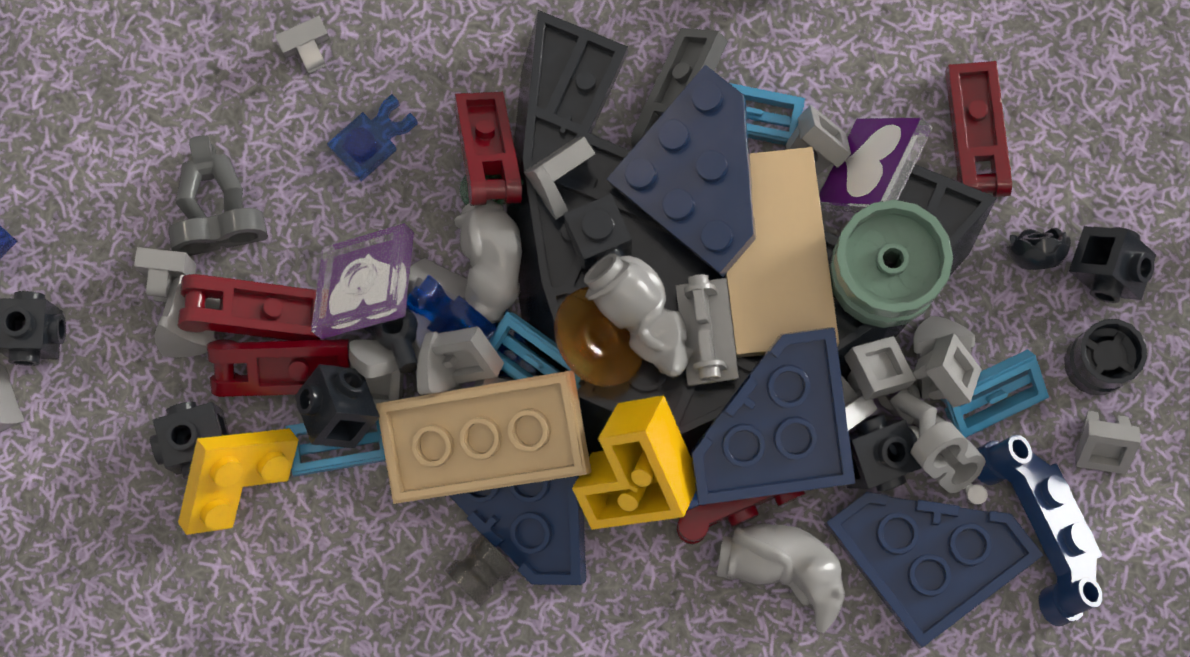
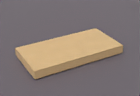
M813 147L750 153L751 190L756 239L725 274L728 285L736 356L740 358L764 355L780 334L827 327L835 328L838 347L840 343Z
M574 370L376 403L380 416L379 425L393 504L591 473Z

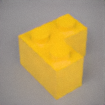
M665 396L617 403L598 438L603 451L591 453L589 457L591 473L580 475L572 488L591 530L684 517L696 492L693 464Z

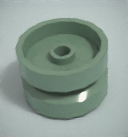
M899 200L872 203L853 215L841 232L838 242L832 251L829 270L834 296L845 312L864 324L882 328L906 325L925 313L949 280L953 262L949 235L935 216L917 204ZM883 261H890L893 263V267H887Z

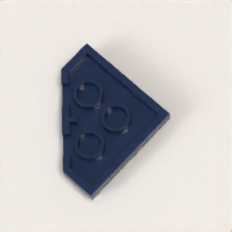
M704 65L606 180L720 276L724 277L756 239L751 190L750 150L748 147L746 123L747 110L744 95L707 65Z
M834 327L780 334L691 450L699 505L855 484Z
M579 476L448 495L468 515L466 519L495 548L499 546L519 567L517 570L531 585H582L586 582L584 513L572 489Z
M866 492L824 524L919 649L926 646L1044 556L1010 513L987 512L924 500H908L872 492Z

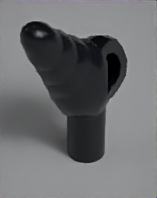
M406 307L405 317L384 323L381 321L380 324L363 328L377 339L383 347L393 351L400 373L408 374L417 370L418 361L412 343L417 337L418 321L409 308Z

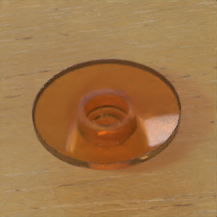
M589 287L580 288L568 295L557 310L554 329L558 349L569 368L584 381L600 387L618 386L636 374L643 359L629 346L630 331L626 328H617L600 312L594 300H589L586 297Z

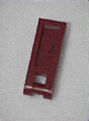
M997 61L949 64L945 70L957 167V181L982 192L993 193L994 197L1010 196L1012 193V176ZM990 161L991 173L977 174L975 162Z
M503 91L455 94L454 109L468 183L470 206L486 205L487 200L504 199L505 204L521 203V178ZM501 174L502 179L485 180V175Z
M189 274L182 277L181 295L185 297V306L179 310L178 327L181 330L188 332L209 330L291 341L320 340L322 337L324 291L200 274ZM206 299H220V310L205 308Z
M221 339L207 344L208 361L214 363V375L210 377L211 394L218 397L296 395L319 364L351 368L349 339L236 342L230 339ZM247 363L248 375L235 373L234 364Z
M805 491L699 505L686 511L685 516L679 519L677 534L681 541L686 544H698L706 536L709 527L728 519L731 527H735L759 516L756 506L775 499L777 506L780 507L806 495Z

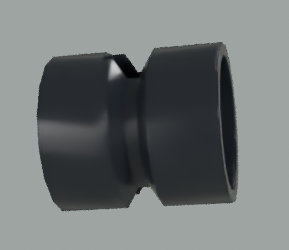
M1104 319L1094 323L1068 346L1064 357L1066 374L1070 382L1082 392L1090 395L1109 394L1133 380L1143 370L1147 360V345L1142 334L1132 324L1120 319Z

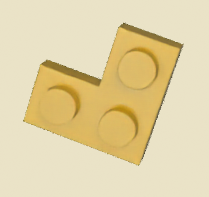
M288 428L197 438L178 524L185 534L233 528L243 487L288 481L299 441L292 430Z

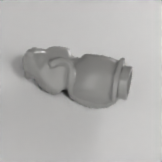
M487 200L486 205L470 206V203L462 209L461 215L457 216L454 220L456 227L461 229V250L470 260L472 267L469 269L465 291L466 306L460 324L462 329L478 326L479 328H486L493 323L501 322L504 312L514 304L521 292L520 283L518 282L522 256L519 228L515 221L504 211V207L492 200Z
M613 253L596 262L584 278V282L589 287L586 297L589 300L593 299L600 312L617 328H626L630 331L629 346L640 358L653 363L660 373L674 378L680 375L687 367L689 358L693 354V349L686 345L687 330L681 313L664 308L666 301L665 289L658 274L648 264L632 256L618 257Z
M753 524L744 528H735L733 537L723 536L717 577L731 580L739 579L757 586L778 582L788 585L803 605H812L817 632L825 633L838 616L845 599V590L841 580L842 569L840 560L823 542L798 527L787 525Z

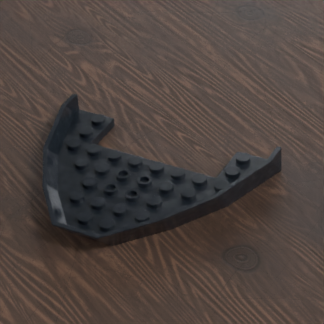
M538 10L521 71L514 148L521 178L522 200L521 203L507 204L506 212L517 224L521 237L522 256L518 276L521 291L518 296L521 317L591 368L587 377H582L579 381L580 388L577 391L589 457L592 452L603 451L598 438L617 403L662 395L665 396L691 456V450L764 355L737 358L739 379L688 386L686 368L680 375L674 378L660 373L653 363L640 358L630 348V331L626 328H617L600 312L594 300H589L586 297L589 287L584 282L585 273L566 233L564 215L558 219L552 216L524 171L578 137L586 138L595 155L554 181V184L568 211L612 194L632 238L631 256L639 258L648 264L662 281L666 295L665 309L679 311L676 285L688 284V277L708 275L709 280L726 277L725 275L724 277L720 276L606 180L631 150L591 133L627 57L628 46ZM903 159L886 201L899 200L917 204L938 219L950 239L953 254L951 276L970 254L997 197ZM824 231L828 263L830 265L832 251L839 237ZM883 261L887 267H893V263L890 261ZM833 294L840 343L837 347L841 376L848 382L847 376L851 369L844 356L852 347L892 336L896 338L906 325L882 328L864 324L845 312ZM525 339L529 349L559 371H569ZM534 367L537 376L544 375Z

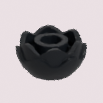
M1051 228L1045 233H1040L1034 229H1026L1018 237L1010 235V245L1007 246V252L1011 259L1022 269L1040 270L1059 266L1067 257L1071 246V239L1066 236V232H1062L1058 228Z

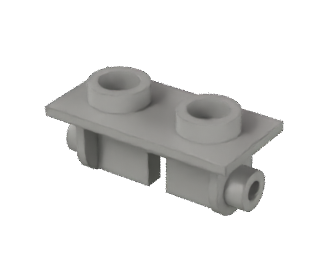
M708 275L688 277V284L676 285L678 309L684 319L687 330L686 345L693 349V354L689 358V363L686 367L688 386L737 380L739 379L727 279L709 280Z

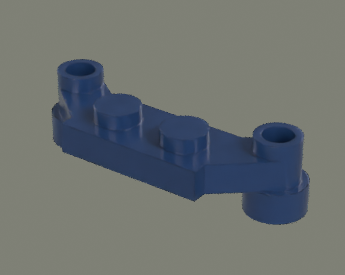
M1012 435L1001 442L992 440L976 448L986 460L977 478L986 485H995L1006 479L1011 482L1057 576V583L1043 588L1039 594V607L1044 618L1052 625L1060 627L1079 620L1085 611L1100 606L1103 595L1099 584L1096 582L1097 558L1103 555L1057 463L1049 465L1035 455L1028 441L1020 435Z

